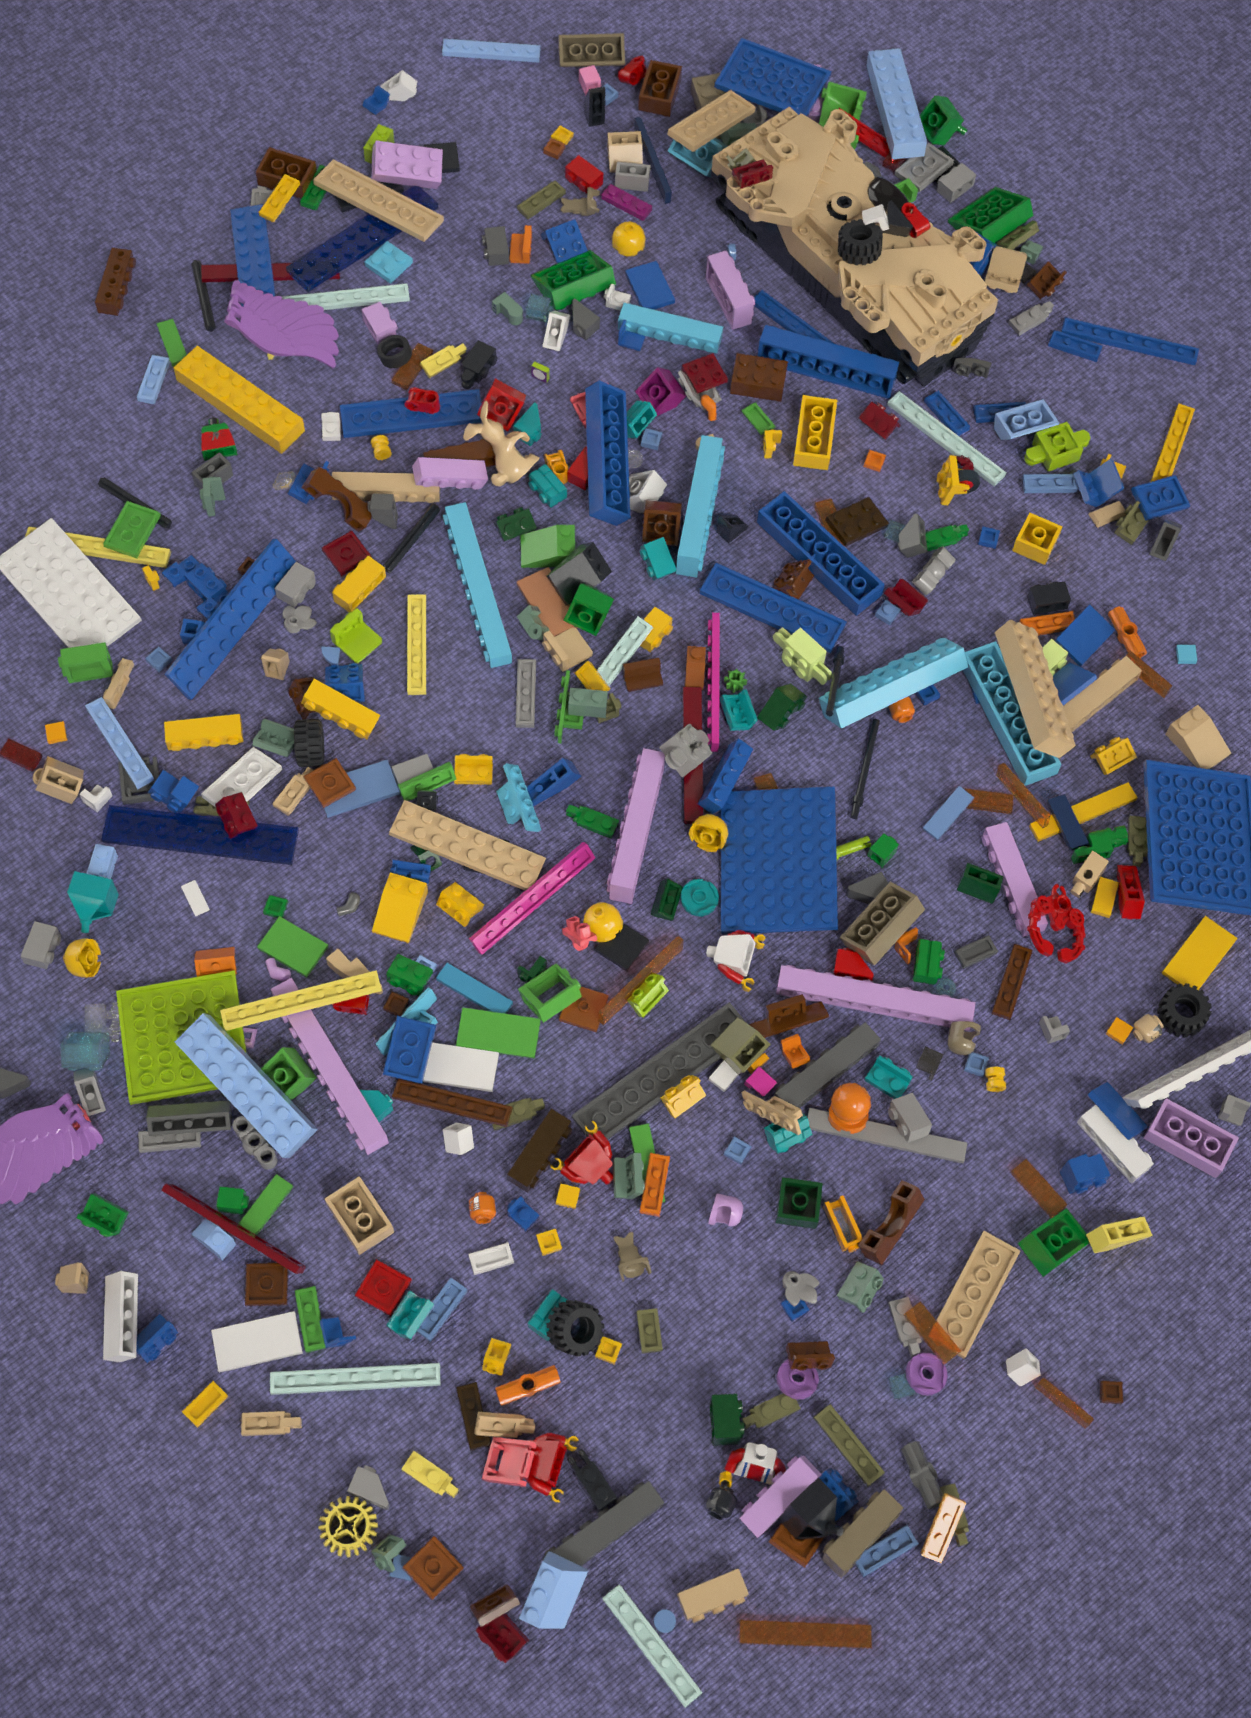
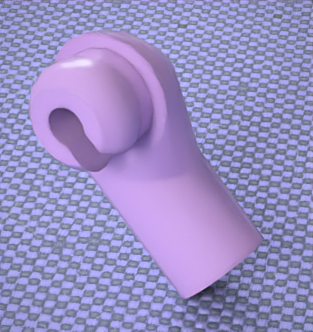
M274 958L265 961L271 978L284 981L291 977L290 970L277 967Z

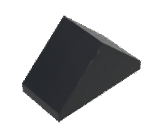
M891 200L885 209L889 229L884 230L883 233L908 237L913 225Z
M737 515L719 516L716 532L726 542L730 543L749 526Z

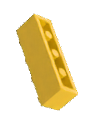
M316 679L312 681L301 702L308 710L320 713L324 719H331L339 727L354 732L359 738L368 739L380 717L376 712Z
M240 714L164 722L165 742L168 750L180 751L186 748L199 749L205 746L217 747L224 744L236 745L244 742Z

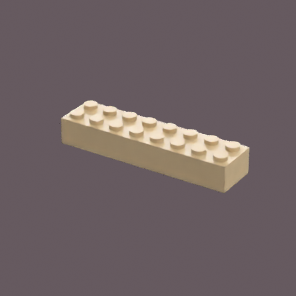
M1010 619L995 632L1033 748L1061 758L1076 745L1073 733L1068 725V719L1063 711V704L1058 696V690L1054 685L1053 676L1048 668V661L1044 656L1043 647L1039 642L1038 633L1034 628Z

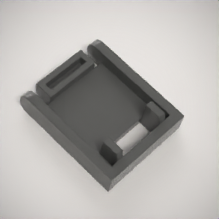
M157 756L153 757V765L150 764L149 757L141 758L156 781L159 776ZM118 762L123 804L155 801L151 798V794L132 796V793L149 791L155 781L137 789L122 764Z

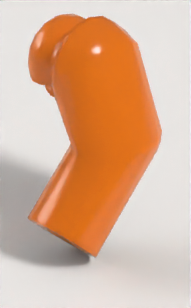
M703 395L700 400L701 405L708 411V420L714 421L717 419L716 403L708 395Z

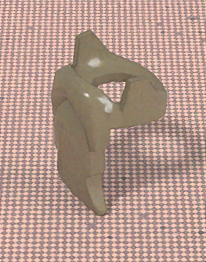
M588 187L587 198L573 200L561 198L563 204L561 212H570L583 216L599 213L593 197L599 196L600 191Z
M629 1232L625 1238L619 1236L613 1238L619 1248L618 1255L621 1261H619L618 1269L622 1282L625 1281L624 1276L634 1278L642 1275L644 1268H646L648 1274L652 1273L648 1257L642 1258L638 1253L637 1247L634 1246L633 1232Z

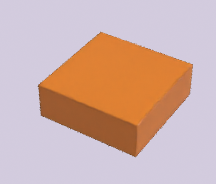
M869 450L863 467L880 472L886 455Z

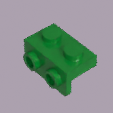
M397 954L387 971V982L393 987H400L406 990L411 995L419 996L424 992V987L433 974V969Z
M92 1193L83 1212L79 1213L76 1218L81 1220L84 1226L94 1227L99 1230L101 1235L110 1237L120 1233L129 1211L96 1193Z

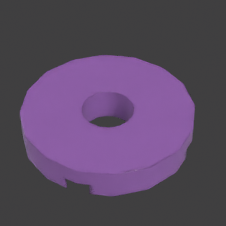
M920 1353L912 1357L905 1371L910 1387L924 1396L938 1393L946 1385L948 1377L945 1365L942 1364L936 1355L931 1353ZM923 1369L930 1371V1379H926L923 1376Z
M788 1360L782 1363L776 1376L777 1385L781 1392L793 1399L810 1397L816 1391L819 1382L816 1368L804 1371L798 1369L790 1370ZM798 1374L803 1378V1381L796 1382L792 1376Z

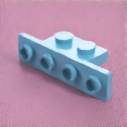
M513 764L503 765L508 782L496 792L507 823L514 824L522 818L527 831L539 832L541 830L539 819L535 813L519 766Z
M428 987L421 993L418 999L406 1009L401 1017L436 1025V1018L426 1012L437 1000L432 989ZM395 1022L376 1043L379 1051L384 1056L389 1051Z

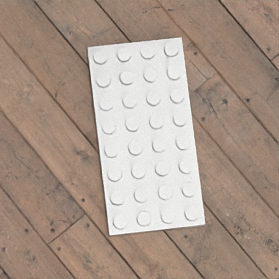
M52 518L0 555V571L68 648L106 642L108 647L142 621L141 617Z

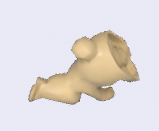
M484 401L480 414L482 423H469L465 428L463 439L467 441L479 433L484 440L491 443L496 456L495 461L498 472L492 475V484L502 486L506 482L509 484L514 483L525 475L540 458L531 453L525 456L520 454L514 444L520 438L526 442L529 441L530 437L526 432L513 431L505 436L501 423L486 418L488 403Z

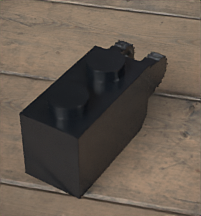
M480 340L476 342L462 362L463 375L461 380L464 389L472 388L471 386L475 382L479 384L483 378L487 377L489 369L496 364L498 359L496 348Z
M581 1449L578 1453L586 1466L579 1469L576 1461L571 1456L567 1458V1461L575 1472L576 1480L599 1513L615 1503L617 1497L594 1461H590L584 1450Z

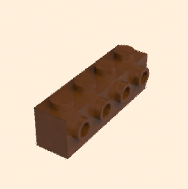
M111 248L95 300L98 313L118 316L120 309H123L124 295H127L128 282H131L132 269L136 266V258H134L132 250Z

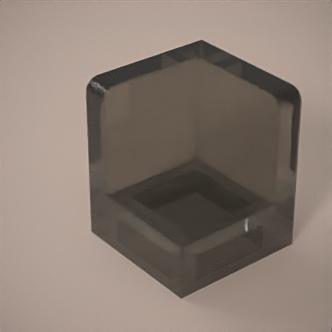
M925 1046L916 1068L930 1074L929 1080L932 1081L944 1054Z

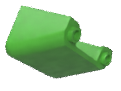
M828 82L827 88H823L821 98L824 99L819 125L824 127L831 112L838 108L860 120L863 109L862 104L866 99L867 92ZM858 135L855 136V140L851 143L854 150L858 143Z

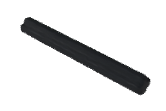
M194 260L191 265L206 330L212 332L216 325L206 282L202 283L201 261Z
M107 478L99 479V487L124 503L129 501L155 510ZM160 513L161 516L157 524L165 529L170 528L172 521Z
M432 504L383 564L387 573L393 571L440 512L439 506Z

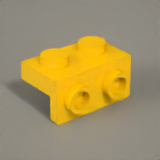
M456 882L441 891L436 903L439 908L464 927L484 907L482 902Z

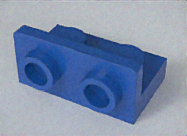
M829 1468L819 1477L837 1496L835 1521H837L859 1502L856 1498L857 1494L851 1487H847L843 1483V1477L835 1469Z

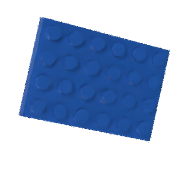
M741 38L717 78L714 88L724 92L732 90L745 100L777 112H782L786 108L791 107L798 115L802 113L808 117L827 84L831 71Z

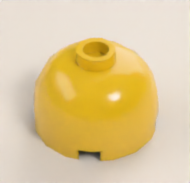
M627 221L619 224L614 229L612 246L614 250H618L620 255L635 256L637 252L644 249L646 239L644 230L640 225Z
M705 814L693 822L689 830V836L692 842L695 840L698 843L697 847L707 852H717L726 843L728 828L726 823L718 816Z
M605 902L593 904L584 915L583 923L590 925V932L597 935V942L610 941L616 937L615 934L619 930L620 932L622 930L623 920L620 912L611 904Z
M88 938L71 942L63 956L67 970L77 977H94L101 965V961L97 962L98 955H101L99 945L94 939Z

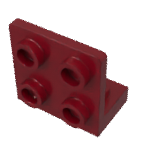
M714 353L682 365L681 370L687 375L696 393L704 392L728 382V378Z

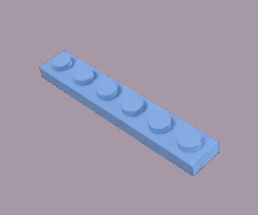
M444 39L442 54L443 56L539 63L541 45Z
M100 697L85 705L88 713L136 788L139 789L155 781L103 698Z

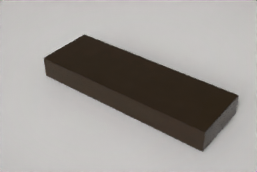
M477 1382L456 1387L470 1451L491 1446L489 1436L476 1435L474 1431L478 1412H483Z

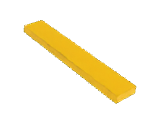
M1178 403L1151 482L1172 476L1195 411L1194 408Z
M1128 782L1075 804L1071 808L1079 824H1082L1134 802L1138 797ZM1049 815L1029 825L1038 842L1061 833L1053 815Z

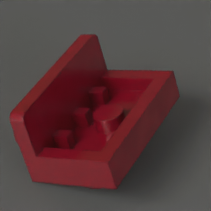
M762 159L732 169V175L740 189L772 179L774 167L772 164L767 165L765 160Z
M871 401L859 416V419L886 440L896 427L899 428L901 426L897 422L899 418L893 413L888 415L885 412L886 408L879 402L875 404Z
M903 578L897 582L895 587H889L884 592L888 597V601L894 605L897 604L907 616L918 615L928 602L924 595Z
M242 792L223 797L215 804L216 811L221 817L225 831L230 838H234L238 834L255 829L258 826Z
M506 1613L475 1629L479 1639L484 1644H488L493 1650L494 1656L504 1663L510 1661L529 1641Z

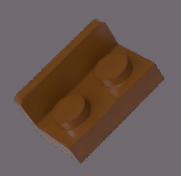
M314 677L294 679L288 690L289 696L293 700L296 710L302 719H307L309 713L316 712L308 710L301 703Z
M828 1341L787 1343L786 1345L790 1370L798 1369L804 1371L813 1368L824 1370L831 1368L835 1359L834 1353H830Z

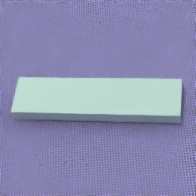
M639 616L597 669L608 686L611 685L623 669V664L630 660L653 629L650 624Z

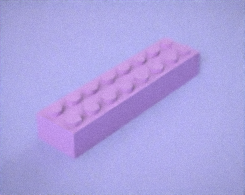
M643 748L642 755L638 754L637 767L632 778L633 784L628 794V805L626 804L624 821H622L620 827V838L617 839L616 854L613 856L612 870L607 880V892H610V900L629 904L633 902L664 772L665 755L663 752Z

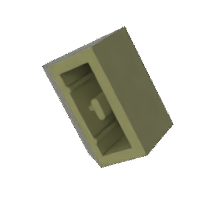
M737 1017L710 1046L737 1074L744 1073L771 1044L755 1028Z

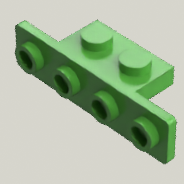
M566 670V676H562L561 687H564V692H560L559 704H562V707L557 710V720H560L559 726H555L554 734L555 737H558V743H562L564 728L582 730L584 716L568 715L570 670Z

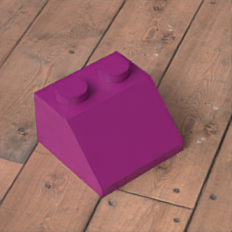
M659 367L635 391L642 402L646 401L652 404L657 416L676 408L686 397L685 391L670 370Z

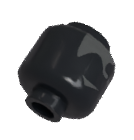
M725 1485L722 1488L715 1487L712 1489L706 1501V1508L710 1516L723 1520L732 1515L737 1504V1498L733 1494V1489Z

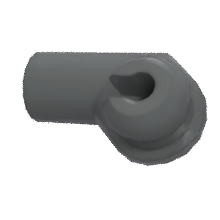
M350 893L346 905L336 908L339 917L356 912L360 904V896L357 893Z

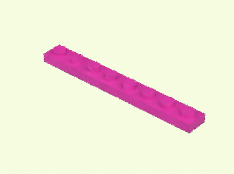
M712 613V619L708 620V631H711V636H708V647H711V652H708L707 662L711 663V668H708L707 679H711V684L707 686V695H711V700L707 702V712H711V717H707V728H711V734L708 733L707 736L711 752H718L720 613Z
M582 842L469 938L479 954H484L595 859L587 843Z

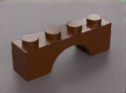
M318 467L311 471L301 487L315 499L322 495L336 498L343 506L345 513L344 522L357 532L365 529L372 518L371 512H368V503L358 498L355 492L348 490L341 481L334 479L323 468Z
M901 1180L891 1195V1206L885 1221L877 1229H869L858 1245L865 1258L880 1265L884 1263L925 1200L919 1187Z

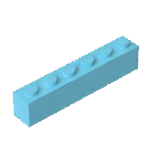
M623 303L618 318L619 330L623 320H626V331L657 340L672 342L673 344L705 350L706 352L718 353L723 336L722 326L628 303Z

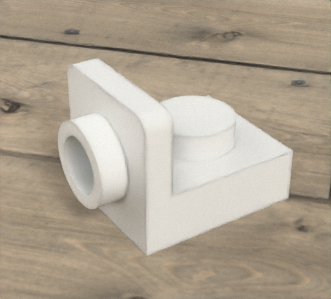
M611 284L604 294L606 307L621 311L623 303L629 304L631 295L615 291V284Z
M322 413L323 441L341 440L339 413Z

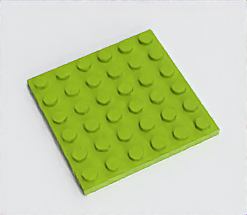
M235 970L116 991L130 1105L218 1089L180 1049L175 1041L203 1013L211 1015L224 1029L220 1010L240 1005ZM243 1027L226 1031L247 1054Z

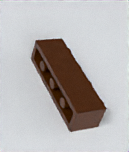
M484 439L470 443L465 442L456 446H447L438 450H429L423 453L424 458L485 461L486 467L496 465V456L492 445Z

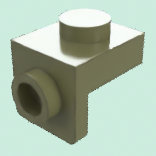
M747 148L734 159L729 155L726 156L729 161L727 165L731 170L756 162Z
M613 693L609 694V699H607L606 718L596 717L598 723L619 717L621 703L618 698H615Z

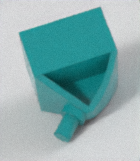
M74 871L67 893L80 918V923L82 924L81 932L89 933L92 920L112 916L119 896L112 879Z

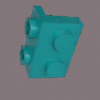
M743 689L738 695H722L719 698L730 731L750 730L757 722V716L746 689Z

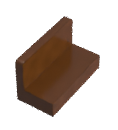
M653 658L623 664V677L627 691L631 692L662 686L663 679L660 672V659Z

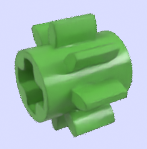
M738 669L732 672L728 671V676L724 677V682L727 683L726 689H730L733 693L738 690L742 691L743 685L747 684V679H744L745 673H741Z

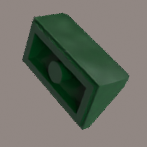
M668 878L662 880L657 890L651 915L673 921L683 886Z

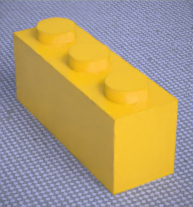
M370 556L361 560L357 568L353 572H349L345 580L333 589L334 602L346 611L353 612L386 578L385 567Z

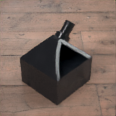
M819 1477L792 1501L778 1518L795 1539L821 1538L833 1534L842 1536L843 1528L835 1523L837 1496Z

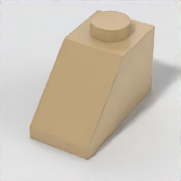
M269 649L261 657L265 676L284 680L290 662L288 652L282 649Z
M82 1263L60 1267V1273L56 1275L55 1284L62 1293L87 1294L89 1272Z

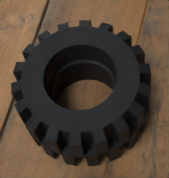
M862 219L851 220V222H846L844 226H841L838 233V252L842 260L855 265L871 264L873 261L878 260V257L881 256L883 242L881 227L876 225L875 222L864 225Z
M320 719L296 720L294 724L295 757L299 767L322 766L324 763V733Z
M1185 983L1184 986L1182 984H1177L1176 987L1172 986L1158 1004L1157 1014H1160L1158 1018L1163 1022V1028H1168L1167 1032L1170 1034L1174 1032L1177 1037L1182 1034L1183 1038L1188 1037L1189 1034L1194 1036L1197 1032L1199 1033L1211 1016L1212 1011L1210 1009L1212 1006L1211 1003H1207L1209 997L1204 996L1205 992L1202 989L1200 991L1197 990L1195 985L1190 987V984ZM1175 1004L1187 1005L1192 1010L1193 1017L1181 1016L1176 1011Z
M566 1300V1303H559V1308L554 1307L552 1310L554 1313L552 1315L549 1314L548 1319H550V1322L546 1324V1328H549V1331L546 1332L547 1337L551 1338L549 1342L557 1350L574 1356H586L589 1354V1351L593 1352L595 1345L599 1346L601 1343L599 1341L600 1337L604 1335L602 1332L604 1323H601L603 1317L599 1315L600 1311L597 1308H593L594 1306L577 1300ZM577 1318H579V1331L576 1334V1336L572 1338L571 1326L573 1322Z

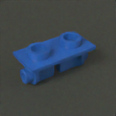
M393 860L392 867L390 868L391 873L429 884L431 865Z

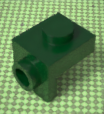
M539 956L529 971L519 965L517 968L519 979L527 983L547 970V960Z

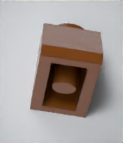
M687 646L685 687H702L703 690L706 647Z

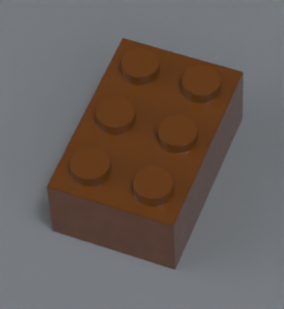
M650 60L639 95V111L671 116L681 83L682 66Z
M269 147L256 170L257 183L259 186L274 190L286 174L300 181V185L293 196L302 199L317 171L316 162Z
M737 353L730 394L781 402L788 361Z

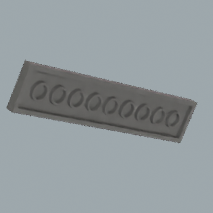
M729 1002L572 1115V1119L586 1137L589 1135L593 1137V1134L587 1133L585 1126L589 1130H593L595 1126L591 1121L596 1122L598 1131H601L609 1140L662 1101L661 1097L665 1095L667 1089L676 1087L685 1076H697L718 1061L721 1057L710 1045L737 1017L744 1022L746 1021Z

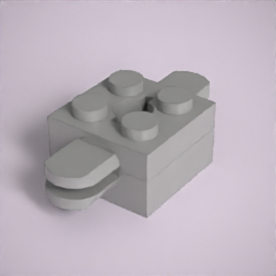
M688 724L659 747L665 755V761L668 766L676 769L681 777L688 774L713 754L708 746L709 738L702 730H696L691 724Z

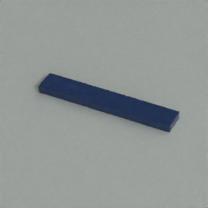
M636 117L634 130L641 131L642 150L650 165L664 203H671L672 191L642 118Z

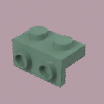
M221 477L203 478V489H200V498L203 510H207L208 516H215V501L225 500Z
M263 719L261 730L253 739V746L288 757L294 749V729Z
M633 1153L626 1158L615 1157L613 1159L615 1198L634 1199L643 1194L645 1183L642 1180L644 1164L641 1160V1153Z
M857 1261L838 1292L837 1297L856 1306L860 1312L864 1313L867 1307L871 1305L877 1290L881 1288L884 1278L876 1268Z

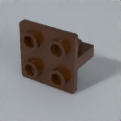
M810 559L787 563L783 567L780 576L774 580L772 588L799 600L814 577L808 569L812 563Z

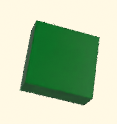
M269 895L263 914L275 918L279 916L283 918L288 900Z

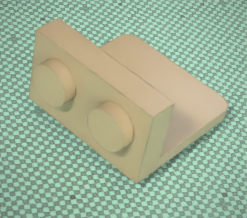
M996 246L993 250L985 279L987 286L991 289H1003L1007 293H1017L1027 254Z
M574 627L555 637L550 631L543 634V647L550 653L554 663L559 666L562 672L593 655L591 648Z

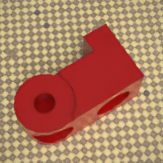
M370 995L333 1003L332 1006L339 1012L367 1015Z

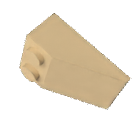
M1199 705L1171 723L1165 734L1197 768L1211 769L1231 754L1212 719Z

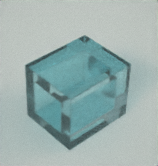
M531 294L526 306V318L547 322L550 312L553 311L551 298Z

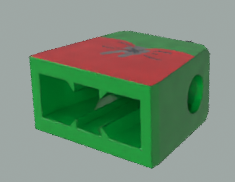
M217 418L209 419V426L202 427L201 450L204 461L211 459L219 452L224 457L238 455L227 423L219 424Z

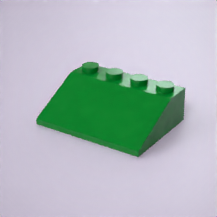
M994 187L949 218L948 223L956 230L962 227H970L995 243L1033 216L1031 200L1029 197Z
M591 250L531 275L532 280L548 304L555 310L564 309L572 304L574 299L580 302L584 298L595 296L598 292L606 291V289L610 288L611 284L616 285L612 266Z

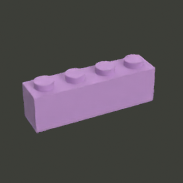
M418 457L412 466L415 484L424 487L439 486L441 488L480 489L488 480L485 461Z
M804 1455L799 1457V1459L795 1456L787 1464L789 1469L784 1474L780 1471L772 1479L774 1484L769 1489L765 1486L757 1494L759 1499L754 1504L752 1502L748 1503L742 1509L744 1514L740 1519L757 1538L762 1536L772 1526L792 1501L822 1475Z

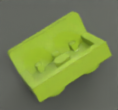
M652 973L627 999L639 1017L644 1018L669 991L663 983L665 981L663 976Z

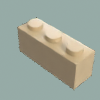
M736 1569L677 1594V1598L686 1621L692 1620L695 1623L704 1619V1614L712 1611L714 1615L724 1611V1606L730 1603L733 1606L744 1603L745 1597L749 1593L740 1570Z

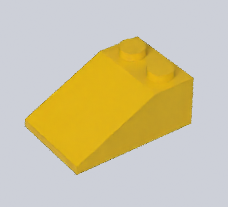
M390 872L383 889L372 933L409 943L428 894L427 883Z

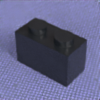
M1055 581L1046 585H1034L1030 587L1027 595L1033 615L1068 609L1071 601L1065 581Z

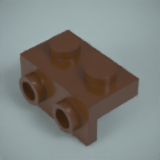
M1048 261L1028 282L1027 286L1039 299L1045 296L1049 297L1055 292L1054 287L1059 286L1065 280L1063 277L1067 272L1064 270L1059 273Z

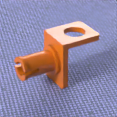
M917 927L910 931H905L895 942V950L906 964L910 963L911 954L905 946L918 938Z

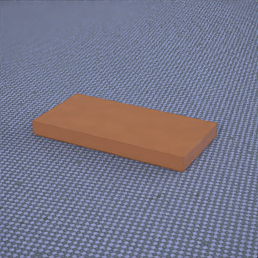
M547 567L518 580L517 586L527 603L540 609L541 613L538 615L540 620L555 637L574 627L577 629L578 627L563 621L571 604L566 606L547 578V575L551 572L550 568Z

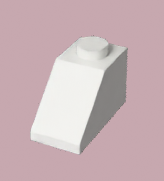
M402 70L383 83L381 88L390 93L389 100L406 101L416 94L417 81Z
M558 311L550 312L543 347L560 351L568 329L569 314Z

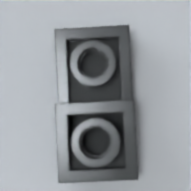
M956 358L952 372L965 377H969L971 372L977 376L987 378L992 363L974 358Z

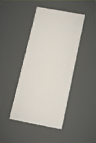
M195 880L181 886L195 916L210 910Z

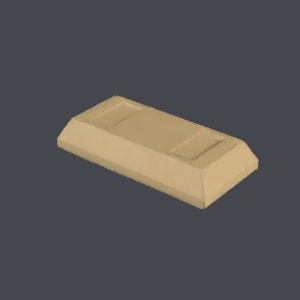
M1120 501L1088 514L1097 528L1120 519L1121 516H1126L1124 513L1125 509Z

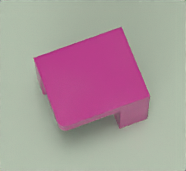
M758 1067L745 1081L744 1085L749 1089L753 1088L764 1097L773 1089L777 1082L761 1067Z

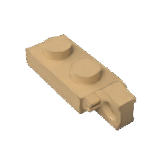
M122 658L118 664L119 668L116 674H113L111 683L104 692L103 699L111 709L116 708L130 680L129 674L134 667L132 660Z
M307 767L302 775L300 773L294 775L273 802V807L289 816L309 791L310 787L303 776L313 771V769Z
M285 1411L242 1413V1436L283 1435L290 1433V1429L302 1428L301 1417H291V1413H285Z
M478 1412L474 1431L476 1435L517 1438L522 1433L534 1434L535 1423L534 1419H528L522 1415Z

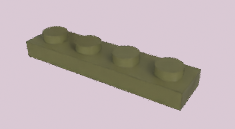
M831 1404L813 1418L867 1487L885 1473Z

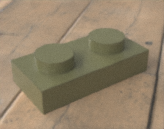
M657 1308L636 1311L641 1353L662 1352Z

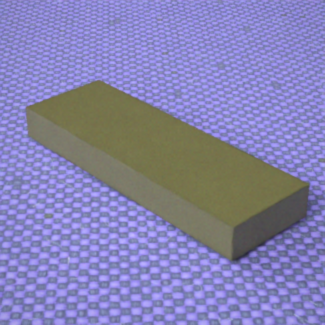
M554 180L517 205V210L529 220L565 195L566 190Z

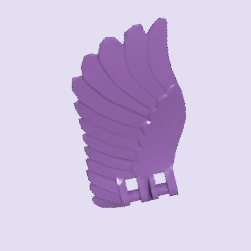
M238 280L233 282L230 294L231 300L227 307L228 315L225 316L224 321L227 325L239 330L251 343L266 353L275 356H308L334 369L336 363L332 355L337 356L339 352L334 341L338 339L339 335L337 329L333 327L334 319L324 313L323 307L308 305L306 301L295 302L294 299L273 297V294H263V291L247 286L246 283H240Z
M69 1093L63 1095L53 1105L16 1114L0 1126V1204H4L9 1200L14 1204L24 1201L28 1192L36 1193L42 1182L48 1183L54 1172L57 1174L61 1173L63 1166L69 1167L73 1159L79 1161L83 1155L88 1156L91 1149L95 1150L97 1143L103 1144L102 1135L90 1121L85 1119L83 1111L77 1104L75 1105L72 1102V1097ZM64 1105L68 1109L65 1114L60 1109ZM76 1121L80 1125L78 1130H76L73 1126V1124Z

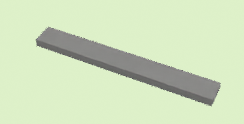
M809 1108L807 1118L810 1124L809 1127L813 1131L964 1163L967 1148L966 1142L929 1134L907 1143L904 1136L900 1135L898 1127L867 1121L866 1127L858 1133L850 1134V1131L844 1130L839 1132L828 1121L829 1112Z

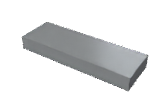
M148 1131L138 1132L140 1153L201 1147V1132L152 1136L148 1135Z

